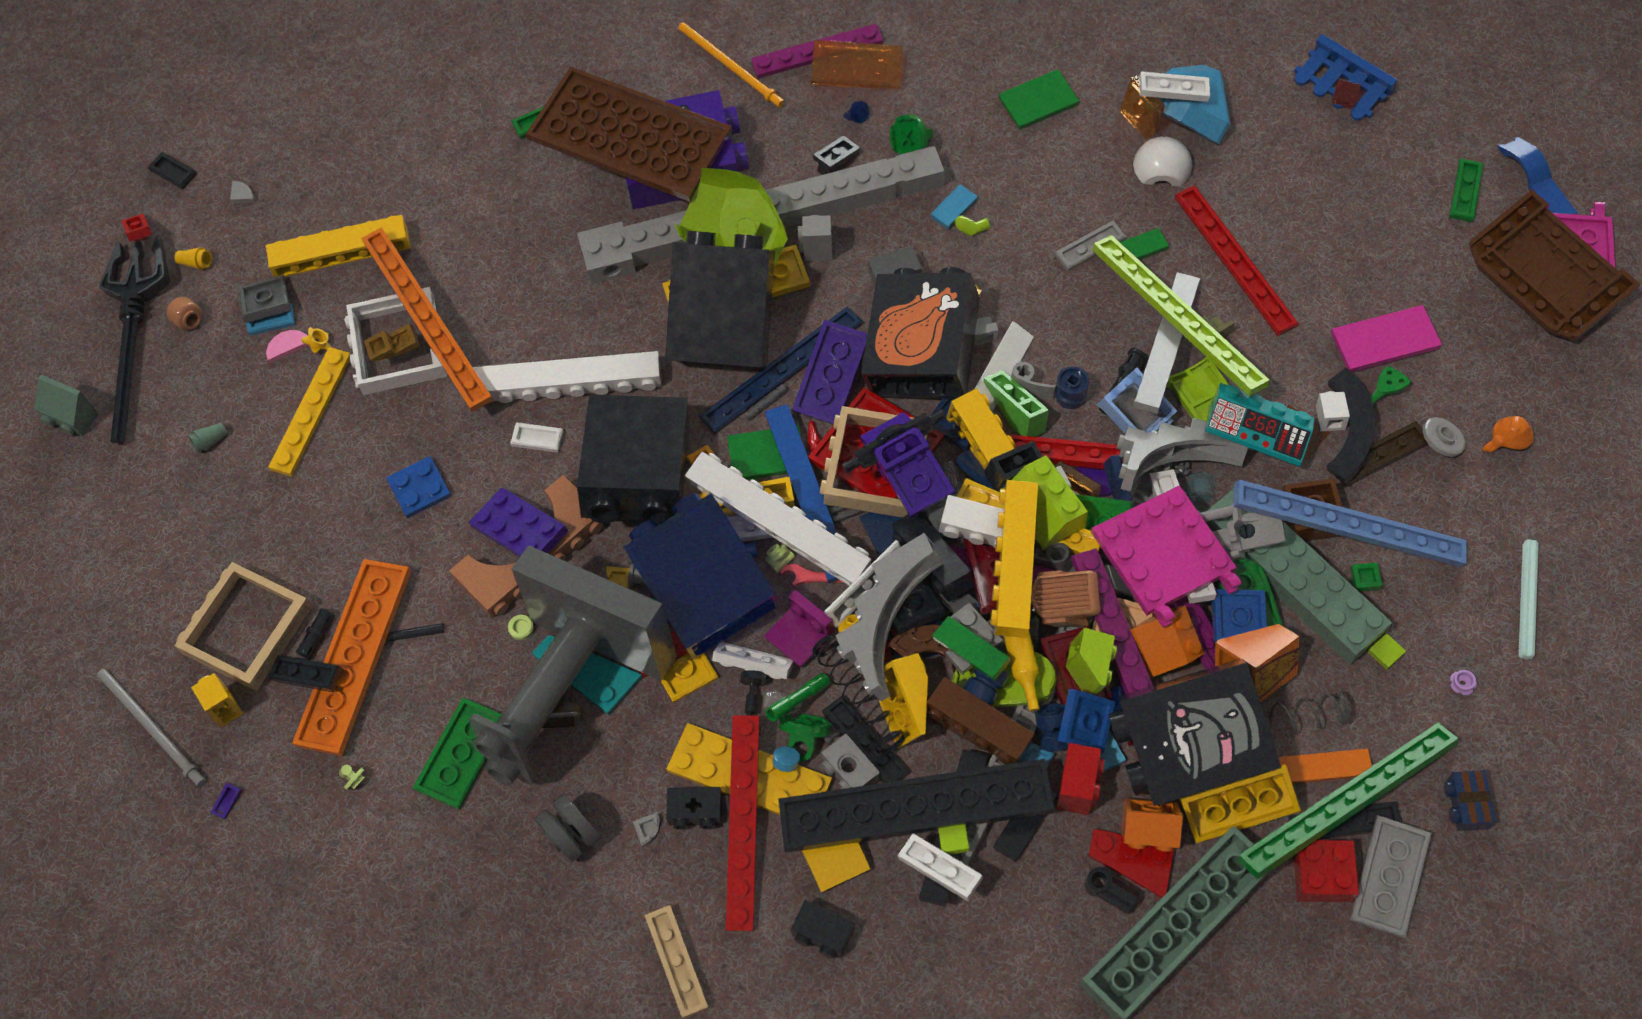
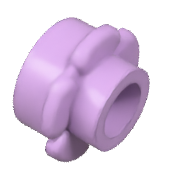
M1468 670L1454 672L1450 677L1452 682L1451 688L1456 693L1460 692L1462 695H1469L1476 688V678Z

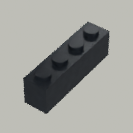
M921 513L912 518L907 514L892 523L894 531L892 539L893 541L897 540L901 547L923 533L935 545L944 564L932 571L924 579L931 581V585L937 595L942 594L949 602L974 587L970 569Z

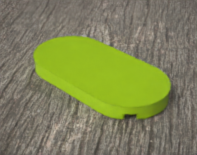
M1034 652L1039 669L1035 680V690L1038 703H1040L1052 694L1057 677L1052 663L1043 655ZM1009 663L1004 671L1010 677L1005 686L1001 689H996L998 697L992 705L993 708L1028 705L1024 689L1014 679ZM972 667L963 675L956 669L952 682L963 688L969 677H976L974 673L975 667Z

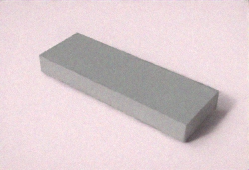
M1111 221L1056 251L1055 256L1069 272L1098 256L1092 251L1093 243L1111 235L1119 242L1126 240V235L1114 221Z

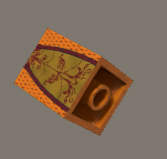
M1280 624L1219 639L1215 642V666L1240 658L1245 660L1261 702L1297 675L1299 636Z

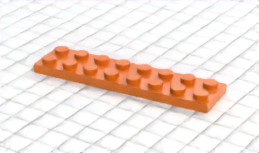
M363 559L323 662L339 665L343 668L342 674L334 693L317 689L312 690L292 742L295 747L343 756L412 571L409 567Z

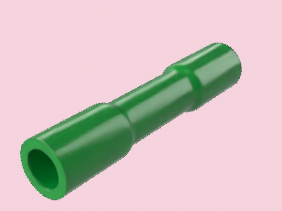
M820 673L789 696L778 700L766 708L765 713L768 719L772 722L777 721L809 697H813L829 687L830 680L828 676Z

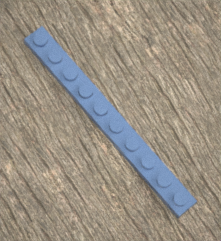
M1238 480L1234 483L1233 507L1459 567L1467 564L1466 540L1243 480Z

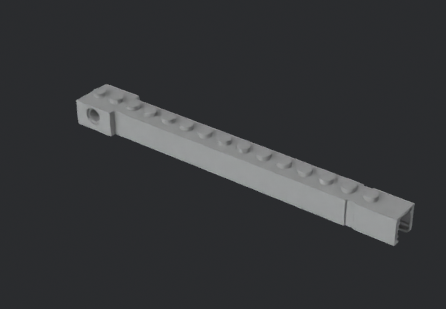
M935 146L897 155L895 158L888 160L886 158L765 191L771 198L785 228L801 224L802 216H831L896 199L898 196H907L944 186V169ZM686 211L625 227L621 221L577 233L591 284L636 273L635 267L671 258L673 243L686 244L677 233L676 226L674 225H680Z

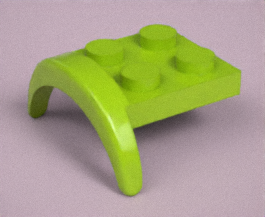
M1206 357L1192 367L1169 376L1166 387L1172 389L1191 419L1196 418L1207 421L1209 406L1220 383L1229 384L1215 364Z

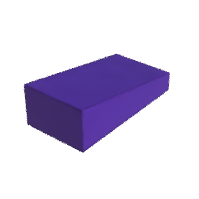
M226 782L211 813L225 819L243 790Z

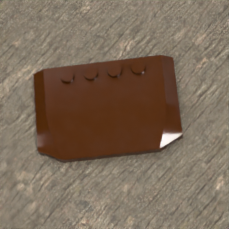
M1530 190L1472 238L1469 242V247L1477 268L1547 332L1576 341L1639 288L1640 283L1623 268L1618 271L1549 211L1550 204L1534 190Z

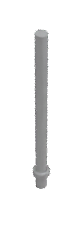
M101 669L97 676L183 770L182 774L187 779L190 778L197 787L204 785L206 779L198 771L199 767L195 763L191 764L106 669Z

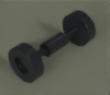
M746 670L741 672L740 682L744 685H750L749 694L746 695L745 713L748 716H752V714H755L757 696L754 694L755 686H764L766 684V674L760 671ZM759 726V736L761 735V726Z

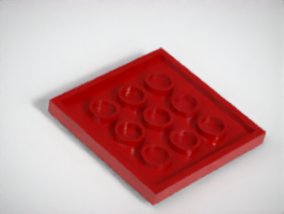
M864 387L848 406L893 415L905 412ZM905 412L909 417L915 418L914 416H912V415H910L909 413ZM847 423L836 479L860 493L899 499L889 481L885 482L875 464L866 469L859 466L849 473L845 471L842 464L856 457L854 452L864 446L860 436L875 428ZM833 426L808 456L810 463L823 471L826 458H831L832 451H829L831 436H836L837 429H833ZM936 429L927 436V443L932 454L944 440V434Z

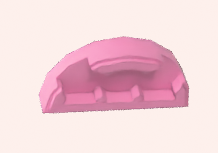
M288 330L273 337L266 351L268 362L272 363L308 347L309 345L301 342V339L308 335L298 330Z

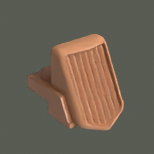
M1090 570L1039 572L1032 587L1031 604L1042 618V624L1054 627L1067 625L1076 628L1088 626L1087 618L1100 612L1096 572Z

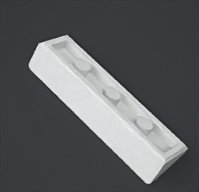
M1015 322L1011 323L975 389L978 388L981 394L986 395L992 412L997 403L983 382L984 378L1001 370H1004L1011 376L1014 365L1021 362L1034 339L1030 333Z
M895 540L872 564L900 548L899 542ZM872 564L824 611L833 620L836 628L857 608L854 599L877 586L873 579V576L876 574Z

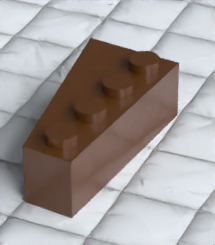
M946 677L942 679L927 701V718L975 744L978 748L995 755L1003 764L1020 762L1033 743V732Z

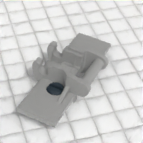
M1233 503L1231 506L1205 512L1198 510V513L1205 522L1233 516V521L1227 523V528L1212 531L1232 561L1244 559L1245 552H1250L1251 549L1287 542L1283 520L1254 512L1242 515V509L1233 507Z

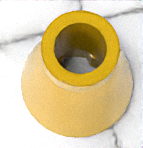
M203 247L177 251L175 253V262L204 270V268L210 267L212 255L209 250Z

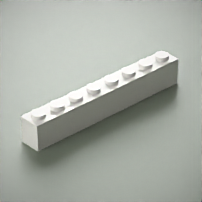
M658 351L473 367L493 401L510 403L515 399L533 401L538 397L557 399L561 395L581 397L584 393L604 395L608 391L628 393L632 389L641 388L651 391L656 387H662L661 361Z
M701 452L685 475L687 483L848 586L871 565V559L868 557L869 553L858 546L853 548L848 545V540L838 533L833 535L826 531L827 527L816 519L812 522L805 517L806 514L798 507L793 506L790 508L785 505V500L775 493L770 495L763 491L764 487L753 479L749 482L742 477V472L733 466L727 468L721 464L722 460L712 453L707 455Z

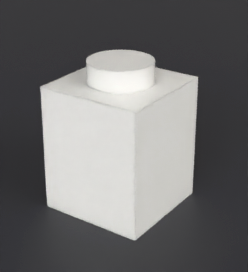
M1334 391L1320 393L1316 403L1320 431L1345 430L1350 417L1345 393Z

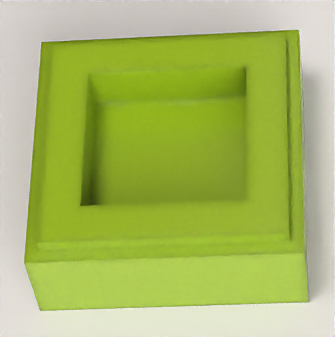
M1386 633L1368 650V653L1388 670L1406 653V650Z
M965 824L938 828L941 850L948 855L969 852Z

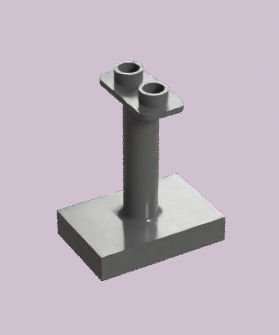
M529 545L511 570L532 622L557 635L497 723L477 714H473L469 719V723L477 737L473 742V746L488 760L485 771L493 779L506 786H512L516 779L527 784H532L535 780V774L525 752L593 651L662 681L677 657L662 603Z

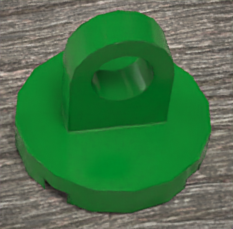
M912 114L897 117L894 125H891L890 128L891 146L894 152H898L899 155L927 148L928 139L934 138L933 128L926 129L922 120Z
M788 713L779 719L778 727L780 730L790 733L788 747L798 752L796 746L798 741H802L807 745V753H799V762H804L815 754L818 737L830 735L832 724L819 716L801 713L798 714V718H791L792 714Z

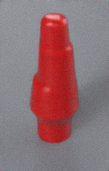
M809 421L808 446L810 447V452H812L820 442V438L817 434L815 422Z

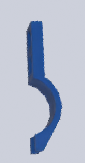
M1516 137L1508 144L1497 146L1504 157H1513L1520 163L1527 176L1528 189L1534 190L1550 204L1549 211L1552 213L1577 215L1578 212L1551 178L1550 169L1543 154L1534 145Z

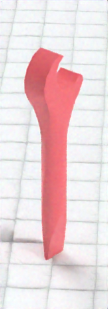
M797 564L786 565L781 570V576L786 573L795 575V581L792 583L793 587L814 582H828L824 572L811 571ZM837 580V581H834V582H831V583H843V582L840 581V580Z

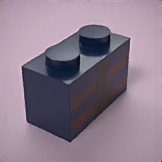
M1486 771L1452 772L1444 783L1445 795L1450 797L1452 807L1449 809L1451 823L1456 824L1457 831L1490 829L1496 823Z

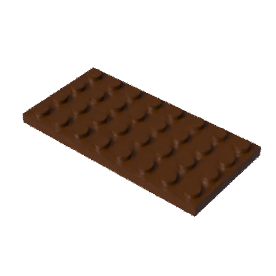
M570 66L527 131L526 136L527 140L690 202L700 183L701 168H711L731 135L732 126Z

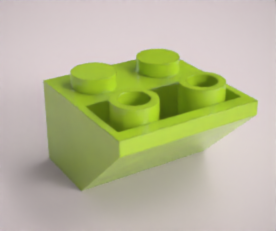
M1084 628L1070 642L1066 668L1081 691L1097 695L1102 692L1105 686L1110 684L1112 671L1109 670L1110 661L1114 660L1117 646L1113 645L1115 636Z

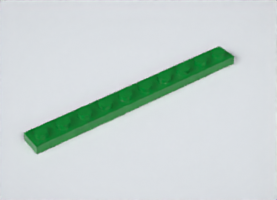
M1436 723L1239 854L1238 862L1255 878H1261L1457 746L1458 737L1440 723Z

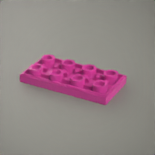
M1423 305L1336 327L1331 330V335L1343 362L1351 372L1438 350L1442 346Z

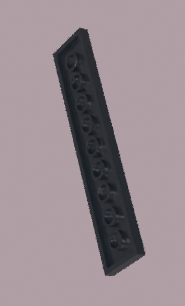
M1045 759L778 799L785 853L936 831L938 828L962 824L969 826L1054 813Z

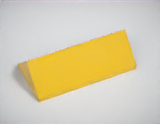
M1286 764L1281 765L1282 768L1180 798L1195 842L1199 843L1225 835L1233 826L1241 830L1300 812L1301 810Z

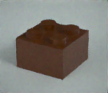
M1334 478L1284 485L1282 490L1342 507ZM1285 521L1286 525L1304 541L1341 536Z

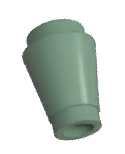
M220 422L194 430L193 434L189 435V439L198 453L201 451L206 452L227 436L228 433Z

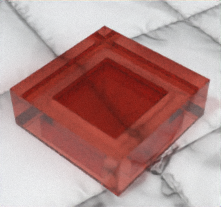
M1338 80L1332 103L1354 108L1361 84Z

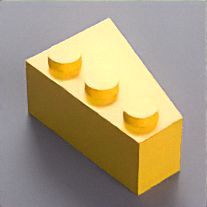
M978 388L951 401L946 418L950 423L955 421L961 429L958 431L959 436L962 439L967 438L971 445L970 451L982 467L986 469L990 459L1015 449V443L1011 436H1006L999 416L997 414L993 415L986 395L981 394Z

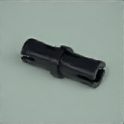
M320 608L314 622L305 630L306 635L295 651L296 654H300L299 656L306 659H311L320 640L323 641L325 638L324 633L335 617L333 613Z

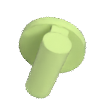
M775 544L766 552L768 556L765 561L778 574L795 558V555L784 544L780 546Z
M350 765L342 766L339 775L349 780L343 788L347 790L351 786L355 789L365 778L361 775L364 769L361 767L357 773H354Z

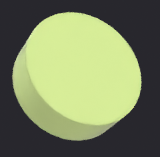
M517 615L509 621L508 631L514 639L526 640L533 634L534 624L530 617Z

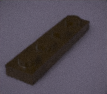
M1415 421L1374 442L1362 468L1348 483L1343 485L1347 487L1428 445L1422 432L1423 429L1418 422Z

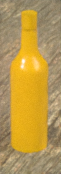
M1028 631L1026 638L1003 636L1007 654L1011 660L1012 675L1024 689L1029 712L1038 711L1040 708L1035 690V680L1039 669L1030 632Z

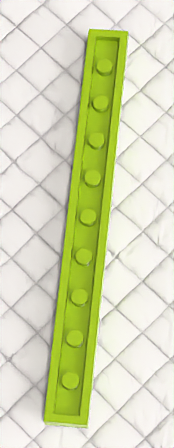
M1112 235L1093 243L1092 251L1248 396L1268 387L1270 380Z

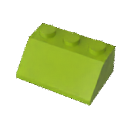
M1046 455L1024 466L1012 479L1014 481L1038 483L1035 540L1042 550L1086 527L1088 511Z

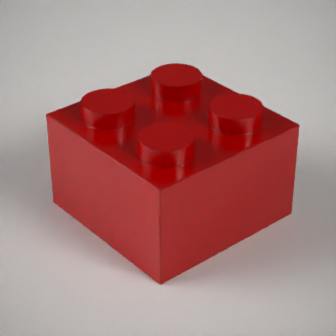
M1073 743L1068 744L1057 809L1089 815L1090 808H1096L1100 784H1095V782L1100 783L1105 760L1100 758L1101 749Z
M1316 840L1293 855L1297 902L1353 903L1359 895L1354 841Z

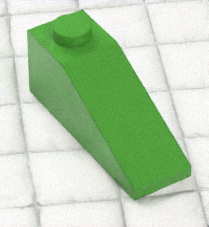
M1004 370L984 378L983 382L1011 428L1022 436L1036 437L1045 433L1049 410Z

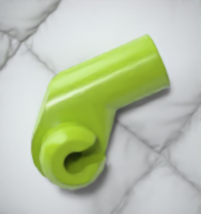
M958 216L955 219L957 229L968 236H974L990 229V223L987 218L977 222L964 216Z

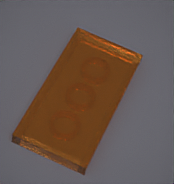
M814 40L811 84L900 89L903 46Z

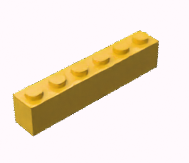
M402 215L389 216L380 220L367 221L362 224L344 226L335 230L322 231L317 234L299 236L294 239L267 244L269 269L274 277L281 275L286 277L371 258L372 256L361 238L381 227L397 251L411 249L407 225Z
M1007 480L1005 489H1000L999 504H1003V513H998L997 528H1002L1001 537L997 536L995 552H1000V560H995L994 576H998V585H993L992 601H997L996 610L991 611L990 625L995 626L994 635L1026 638L1029 631L1038 483Z

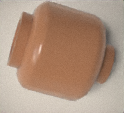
M177 297L168 305L166 315L168 320L180 330L189 331L200 324L203 312L191 299Z

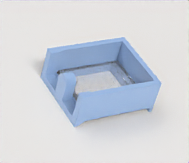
M1138 368L1133 370L1096 404L1125 434L1128 426L1150 433L1153 430L1157 431L1160 422L1171 424L1174 421L1171 416L1177 412L1164 396L1158 414L1133 407L1144 375Z

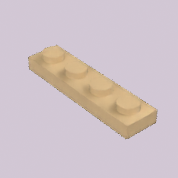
M668 905L646 914V921L682 1019L708 1010L706 999L671 906Z

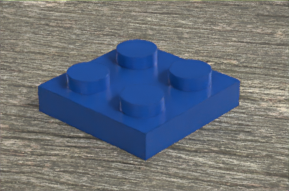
M431 456L386 477L407 519L452 497Z
M1215 589L1216 598L1212 600L1213 642L1267 627L1265 590H1237L1228 594L1225 589Z
M1069 689L1058 741L1066 744L1073 743L1101 749L1100 753L1104 754L1111 724L1108 713L1113 712L1115 701L1076 689Z

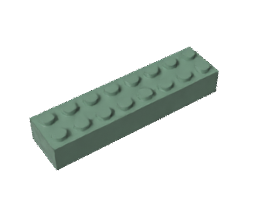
M1234 489L1209 510L1231 506L1234 499ZM1242 509V515L1253 513ZM1233 516L1205 523L1211 531L1227 528V523L1233 521ZM1284 523L1287 542L1251 549L1250 552H1245V557L1251 559L1254 563H1258L1264 569L1271 591L1351 665L1387 633L1392 622Z
M1233 826L1082 979L1080 987L1113 1019H1129L1270 874L1268 872L1257 879L1238 862L1239 854L1254 844Z

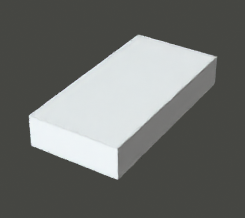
M516 422L510 444L513 447L558 453L564 431L562 428Z

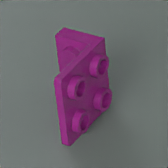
M794 590L788 596L791 604L790 609L765 634V639L799 667H803L813 657L812 650L814 645L821 638L836 633L833 620L798 591ZM825 641L824 643H822V644L818 647V649L816 650V652H817L827 641Z

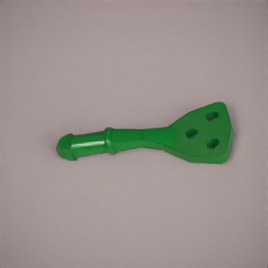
M1386 366L1378 377L1377 389L1370 397L1373 406L1383 396L1398 393L1409 387L1410 380L1401 371Z

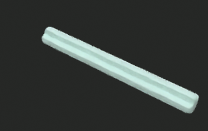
M1530 539L1525 540L1522 548L1519 657L1522 659H1532L1535 656L1538 542Z

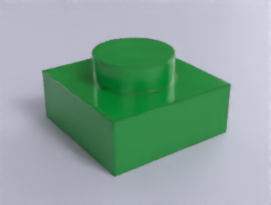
M1378 563L1353 564L1351 566L1350 572L1353 586L1359 592L1381 590L1382 581Z

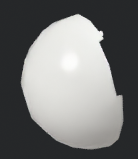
M1156 137L1148 140L1139 148L1135 154L1133 166L1136 176L1143 184L1153 185L1157 181H1168L1171 183V186H1182L1190 178L1192 159L1190 152L1181 141L1171 137Z

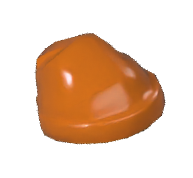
M1520 416L1502 418L1496 422L1492 429L1493 439L1482 450L1483 452L1492 453L1500 447L1517 450L1526 449L1532 445L1534 440L1532 427Z

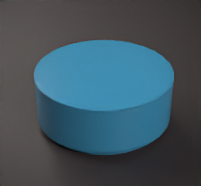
M779 747L774 751L772 763L780 771H794L798 767L800 755L791 747Z

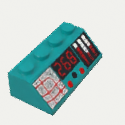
M1220 383L1209 406L1205 432L1300 467L1313 432L1314 417H1311L1306 412L1287 408L1282 403H1274L1263 399L1258 394L1248 396L1234 385Z

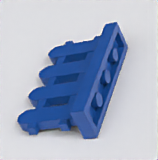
M1323 34L1316 40L1315 50L1311 49L1308 53L1310 57L1302 68L1297 66L1294 70V73H1296L1295 83L1297 85L1304 86L1311 82L1315 85L1313 89L1315 96L1324 97L1327 93L1332 95L1333 107L1342 109L1348 105L1353 108L1351 111L1352 119L1357 121L1362 120L1365 116L1370 118L1373 115L1371 109L1379 100L1384 101L1387 95L1390 96L1395 91L1397 84L1396 78ZM1324 65L1329 69L1319 79L1314 75ZM1341 77L1347 79V82L1340 90L1333 87ZM1361 88L1365 90L1366 93L1359 100V102H1357L1352 98Z

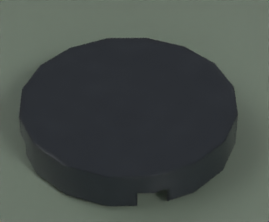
M1033 607L1029 632L1034 652L1039 653V640L1041 639L1043 624L1042 618Z

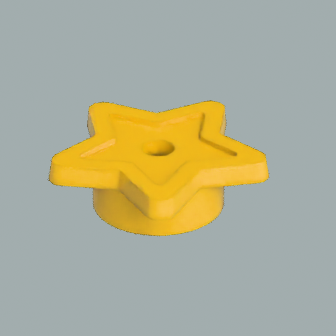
M309 327L308 336L301 339L302 343L311 347L314 354L320 349L327 350L328 347H331L327 342L329 334L321 329Z

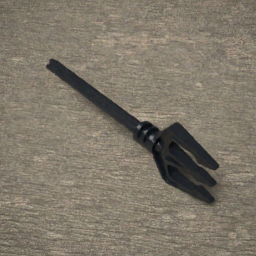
M159 235L156 236L151 249L156 255L155 272L153 275L144 278L142 260L145 254L142 242L140 241L135 242L131 251L132 261L125 279L122 282H116L118 265L125 260L123 246L117 242L99 285L106 295L121 302L119 319L123 322L110 440L111 443L119 445L124 444L126 439L137 325L143 321L145 301L150 300L170 283L163 241Z

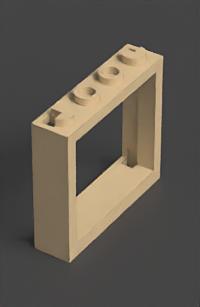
M845 406L841 407L840 415L836 414L833 429H837L836 436H831L829 451H832L831 458H826L824 472L828 473L827 480L822 479L820 494H824V504L896 517H904L908 514L899 499L834 488L847 423L876 428L897 415Z
M231 562L229 567L222 572L220 580L214 589L208 592L203 605L193 614L191 622L185 631L179 634L174 646L183 655L257 692L271 671L277 655L283 653L312 609V605L307 598ZM240 577L292 602L246 673L193 647Z

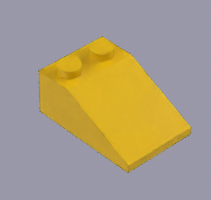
M919 653L892 660L884 666L885 680L890 697L883 701L879 700L883 712L890 710V713L885 717L890 732L901 729L906 735L904 741L897 749L924 735L926 731L928 676L925 664L921 661ZM902 734L893 739L895 743L900 739Z

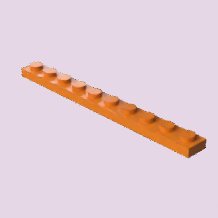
M381 227L362 237L361 239L471 412L492 402L493 399L383 228Z

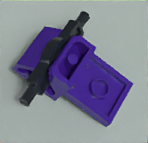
M942 409L930 416L923 413L912 420L905 412L895 416L861 435V442L864 446L854 452L856 457L842 464L847 473L859 466L866 469L875 464L885 482L889 481L910 518L943 501L948 495L952 496L955 494L953 486L930 451L929 444L924 438L925 435L934 431L933 425L946 419Z

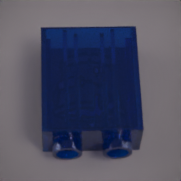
M698 493L684 497L672 508L675 514L673 517L660 525H657L655 520H649L638 525L629 534L632 542L623 547L656 601L663 604L668 621L693 660L780 606L774 590L712 493L702 499Z

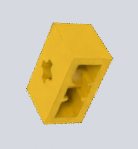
M215 673L201 678L197 684L191 687L205 712L221 728L244 714L229 688Z

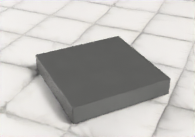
M284 275L239 287L242 317L245 323L291 311L288 287Z

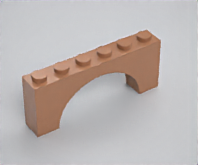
M562 475L544 491L548 501L554 508V519L564 524L568 529V532L548 554L565 560L566 555L572 550H578L590 534L598 533L602 529L603 523L595 522L590 518H581L577 488ZM467 555L449 570L455 582L491 619L496 615L504 614L513 600L522 598L511 570L515 563L487 565Z

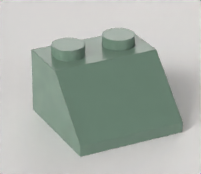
M40 375L38 378L34 410L40 415V421L49 427H53L55 424L68 435L72 436L76 433L83 436L98 414L81 391L43 375Z

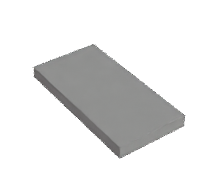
M1379 815L1375 817L1358 883L1359 895L1353 902L1349 921L1403 939L1406 937L1431 837L1430 832Z

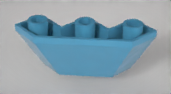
M1205 65L1170 69L1165 74L1208 77L1210 84V98L1208 102L1145 96L1141 104L1154 114L1187 126L1200 137L1219 144L1230 125L1221 72Z

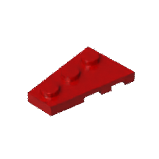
M1093 829L1088 857L1123 875L1161 899L1166 895L1174 848L1172 851H1162L1156 849V846L1145 845L1143 849L1132 848L1124 843L1121 834Z

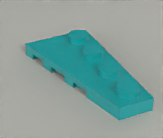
M548 635L532 652V655L537 660H540L555 637ZM592 653L570 686L609 715L641 680L642 675Z

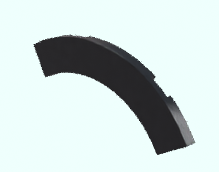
M1344 368L1328 381V386L1334 392L1345 393L1350 415L1349 432L1344 446L1338 455L1327 465V471L1343 484H1346L1362 468L1365 459L1372 449L1376 421L1373 403L1367 390L1350 370Z

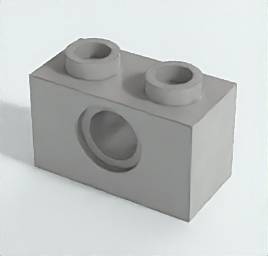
M844 734L821 752L823 761L821 765L828 775L832 776L834 774L840 780L838 783L840 789L872 785L880 780V772L847 734ZM846 764H852L856 768L853 772L847 773L842 770V767Z

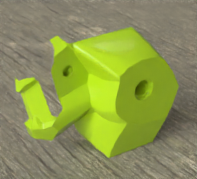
M701 168L700 183L680 225L674 224L679 236L686 242L687 231L716 233L715 246L734 247L735 234L764 236L763 249L775 251V267L788 238L776 208L763 186L757 179L740 172Z

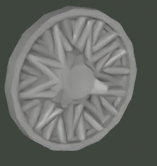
M1433 417L1428 419L1423 425L1422 432L1424 438L1436 452L1444 456L1455 457L1460 455L1465 449L1466 442L1463 434L1450 421L1444 418Z

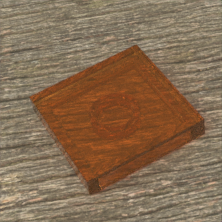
M1136 75L1131 77L1119 110L1147 140L1154 135L1165 105L1158 97L1140 96L1139 76Z

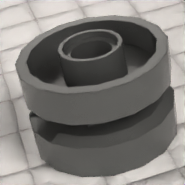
M562 793L552 802L553 808L559 814L557 816L558 820L548 810H543L534 819L544 830L543 834L558 852L562 851L573 863L583 855L582 848L574 840L575 838L586 846L592 847L601 837L575 805Z

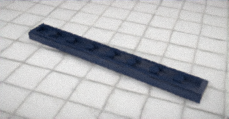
M848 307L828 320L855 330L862 325V321ZM822 325L702 413L700 419L714 434L718 433L770 392L776 390L778 386L784 384L808 366Z

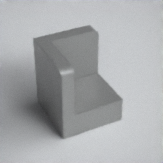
M991 317L977 319L974 346L997 341L998 327L996 322L992 323Z

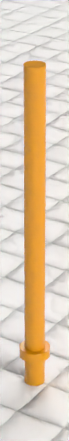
M684 22L680 23L678 29L761 93L767 102L771 101L779 108L784 105L785 101L777 95L774 89L766 87Z

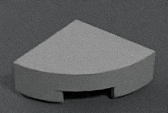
M232 181L230 197L232 204L255 203L254 195L246 184Z
M658 812L633 821L642 848L650 844L651 840L655 838L654 836L658 834V827H660Z

